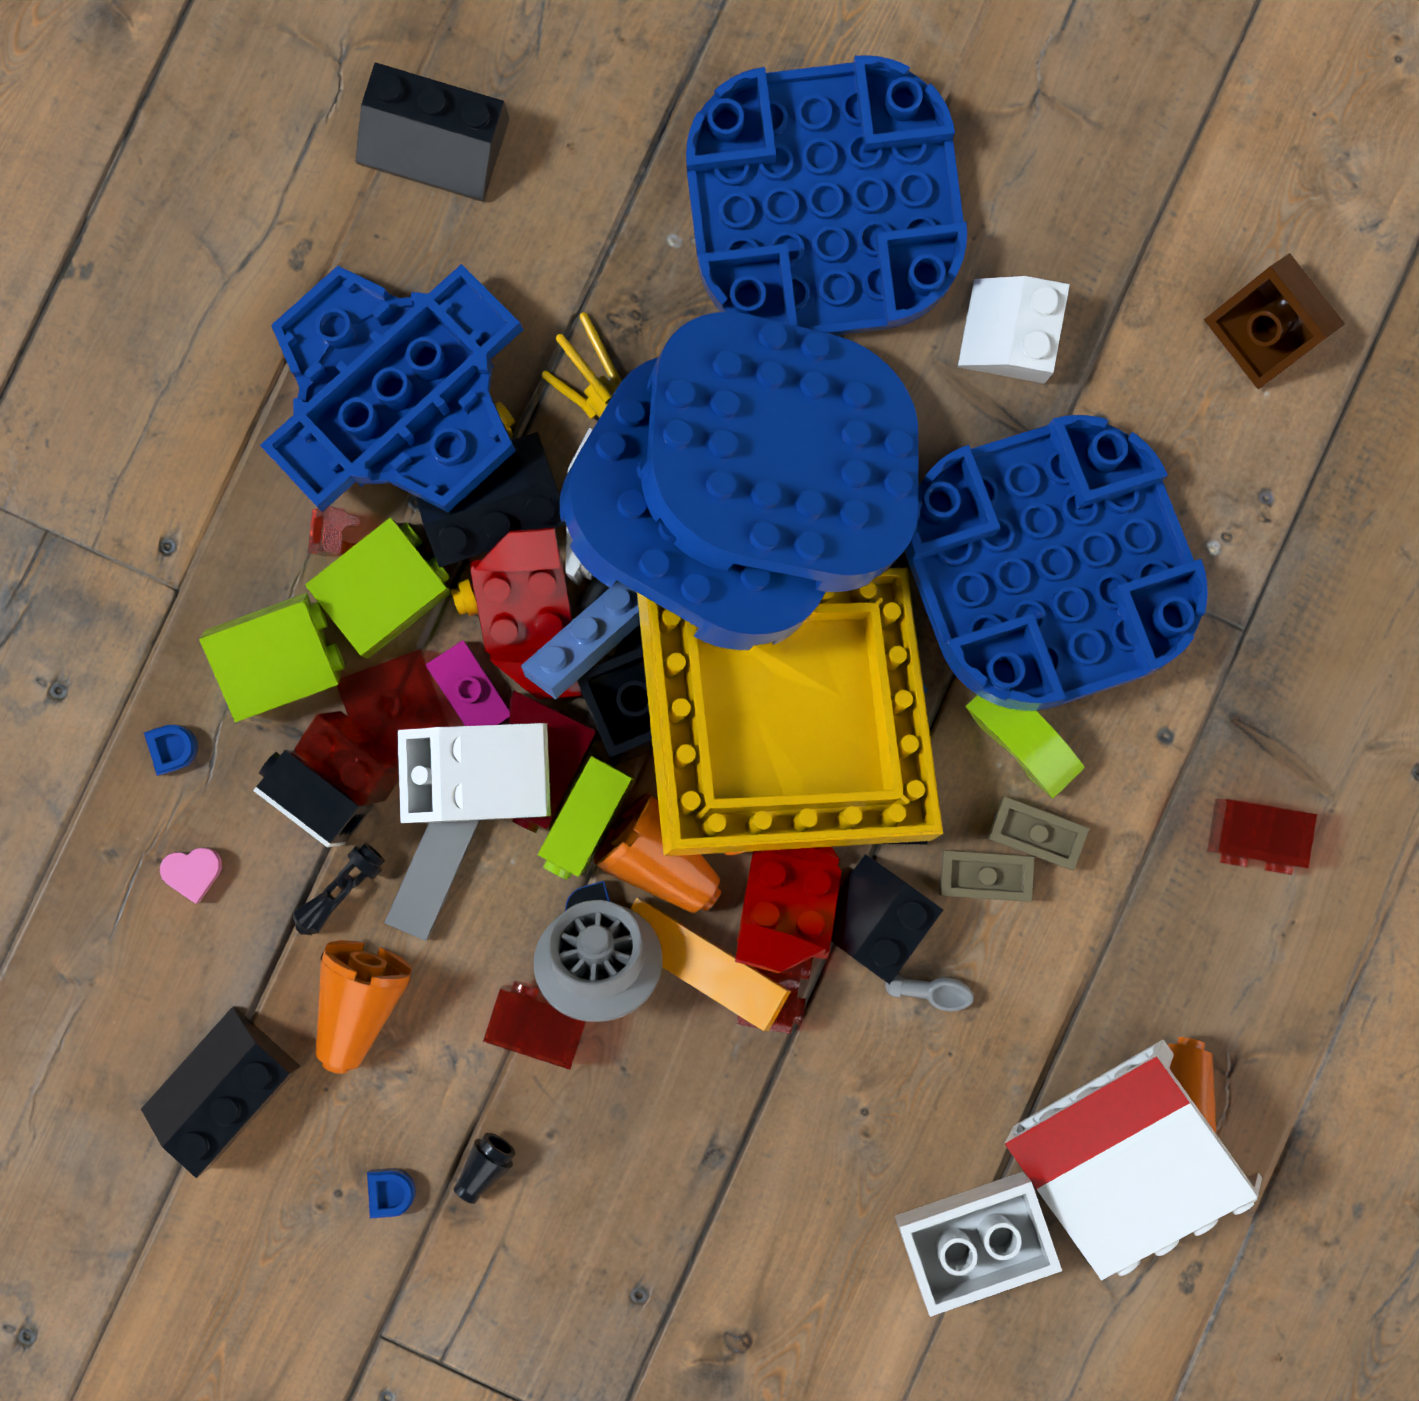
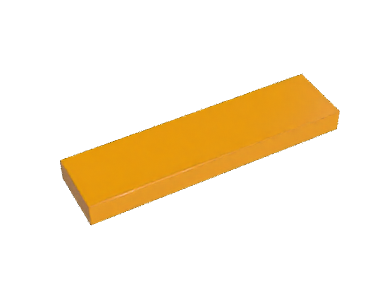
M636 898L631 910L642 916L654 929L661 945L662 967L762 1031L770 1030L791 993L789 989L750 965L736 963L735 956L642 898Z

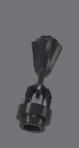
M366 842L361 847L355 846L347 854L350 862L339 872L338 876L324 891L293 912L295 928L301 935L312 936V934L319 933L331 913L345 899L351 889L357 887L366 877L373 880L382 871L380 866L385 862L376 849ZM356 866L361 873L353 879L349 873ZM337 886L343 889L336 898L331 894Z

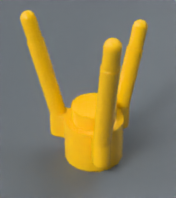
M582 312L579 316L610 380L605 375L598 378L563 334H558L556 340L590 383L584 390L588 399H585L549 371H543L542 378L581 407L590 419H593L597 415L600 418L622 379L619 377L588 314Z

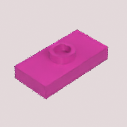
M464 640L425 664L465 726L500 725L509 719L510 709Z

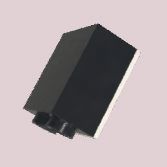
M284 750L281 755L277 752L272 754L260 769L259 774L263 776V779L253 790L326 847L345 845L374 807L369 801L302 751Z

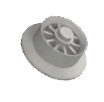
M603 900L585 901L563 912L541 935L534 953L535 979L544 998L564 1015L587 1022L614 1020L636 1010L655 990L662 971L661 945L651 925L633 910Z

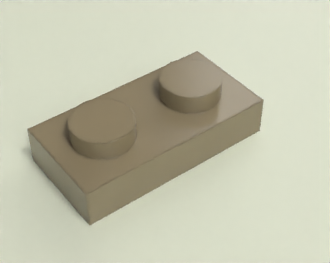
M1002 796L986 839L1074 871L1090 828Z
M942 850L939 895L1032 902L1035 857Z

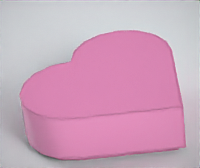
M197 848L189 854L186 852H175L163 859L160 865V875L166 884L195 904H198L222 870V859L211 848Z

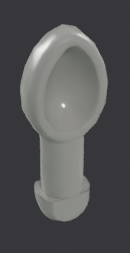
M897 974L890 985L885 982L887 993L893 997L900 998L901 995L927 999L937 1009L948 1012L965 1009L974 1001V994L969 986L951 977H940L931 982L904 978L903 974Z

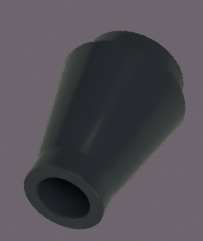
M485 1133L482 1139H476L461 1176L454 1186L455 1193L462 1200L475 1204L481 1195L513 1166L512 1158L515 1155L513 1147L506 1140L493 1133Z

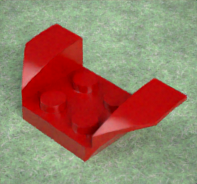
M555 527L509 531L483 559L471 562L470 570L485 651L490 654V661L534 697L537 699L553 698L525 677L521 665L573 621L562 551L557 546ZM578 681L558 698L581 696Z
M832 847L753 851L737 936L736 963L780 973L812 957L827 959L830 951L842 871L838 867L840 859Z

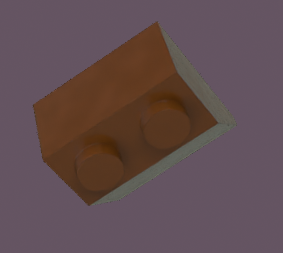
M1290 253L1268 267L1204 319L1258 390L1345 324Z

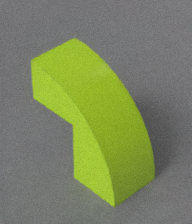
M978 695L965 706L979 727L1017 760L1028 778L1052 799L1085 768L1067 743L1036 710L1022 711L1005 708L991 703Z

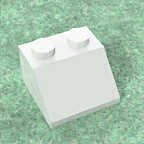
M1029 276L974 279L957 367L1045 384L1054 372L1070 284Z

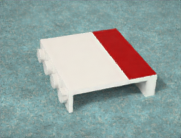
M1164 1040L1157 1042L1013 1126L1004 1143L1101 1281L1115 1273H1118L1119 1276L1130 1273L1140 1264L1141 1259L1152 1253H1155L1156 1256L1168 1253L1178 1244L1179 1239L1192 1232L1196 1236L1204 1234L1216 1225L1218 1218L1230 1212H1233L1235 1215L1241 1214L1250 1209L1254 1202L1258 1200L1262 1181L1261 1175L1257 1172L1247 1178L1169 1069L1174 1054Z

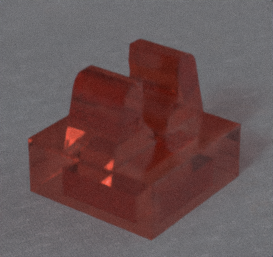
M329 506L323 512L318 508L312 509L308 554L329 556L346 553L356 543H348L343 539V529L345 527H360V519L346 513L343 508Z

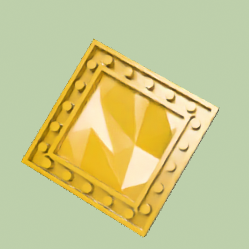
M889 568L874 578L868 585L858 589L843 592H825L819 605L791 636L775 645L772 642L753 645L750 650L721 648L694 637L698 627L637 592L664 856L931 841L943 834L907 568Z

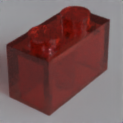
M342 711L316 714L293 750L362 806L386 801L399 781V756Z
M1215 799L1207 852L1221 854L1220 863L1247 868L1248 860L1252 859L1266 862L1264 871L1292 875L1293 867L1309 869L1317 814L1231 799Z
M515 980L512 987L504 984L499 990L483 1042L571 1070L587 1021L571 1018L556 1010L544 997L538 995L540 989L536 986Z

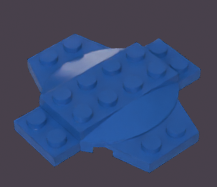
M462 264L428 294L411 292V297L397 298L389 294L385 288L337 266L271 325L290 371L296 378L299 392L298 398H293L294 415L260 446L321 512L328 508L355 482L360 487H363L365 484L391 483L449 512L516 451L489 393L492 369L494 368L491 359L524 329L521 323Z

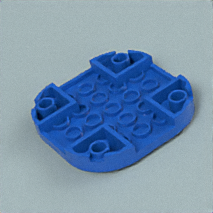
M862 55L854 56L852 63L769 73H766L765 67L755 68L730 78L714 90V95L706 102L701 111L697 112L693 119L687 140L686 167L699 273L708 296L720 312L750 314L832 335H845L886 330L906 325L928 313L942 300L952 286L964 259L967 245V222L963 220L953 143L955 135L953 121L945 101L931 83L927 85L909 71V66L901 62L880 56Z
M716 312L697 317L685 323L670 337L659 355L648 380L647 391H651L647 461L641 470V483L645 502L651 516L656 523L662 520L668 530L677 538L674 545L698 562L727 572L733 563L816 580V590L825 592H843L861 588L887 571L909 545L918 519V420L913 401L906 387L888 364L869 349L849 339L738 312Z
M658 357L649 360L633 369L622 380L564 480L560 496L561 522H566L567 529L573 540L570 547L581 564L600 582L612 588L617 580L698 627L694 637L706 643L732 650H750L753 645L770 642L775 645L782 642L799 629L822 600L825 591L816 590V580L734 563L727 572L709 567L691 558L676 547L674 542L677 538L668 530L662 520L656 523L650 514L643 495L641 470L647 461L651 391H647L650 373Z
M1089 415L1062 416L1052 419L1049 425L972 449L969 445H966L939 460L929 470L918 487V519L916 529L909 545L905 549L910 569L939 647L949 667L967 688L998 706L1022 711L1044 710L1149 676L1163 668L1189 646L1194 639V634L1201 617L1205 615L1208 597L1205 568L1202 559L1194 561L1164 486L1163 480L1168 474L1156 453L1143 439L1134 432L1128 435L1108 425V419Z

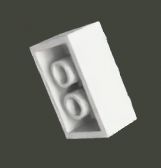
M1024 1172L895 1215L919 1290L930 1317L1062 1271L1033 1184Z

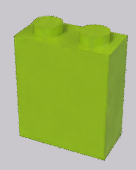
M390 517L305 584L360 656L367 659L451 594V590L445 584L451 576L444 567L439 568L435 557L429 561L426 560L417 548L423 541L407 521L399 526Z
M307 592L208 628L199 638L235 723L339 684L340 670L345 669L341 652L336 643L328 644L323 631L324 628L328 627L324 611L318 602L311 603Z
M591 756L537 854L546 859L543 868L565 880L571 878L572 874L577 877L583 875L635 778Z

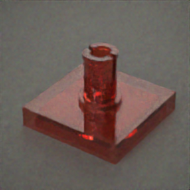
M420 649L340 678L337 688L365 765H371L398 755V730L450 727L431 673L425 665L427 662L423 651Z

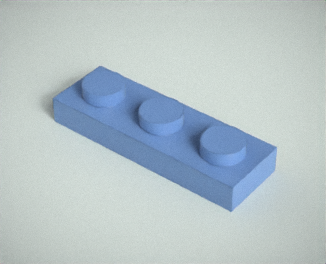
M617 581L612 588L604 592L521 665L525 677L554 699H557L640 625L637 592Z

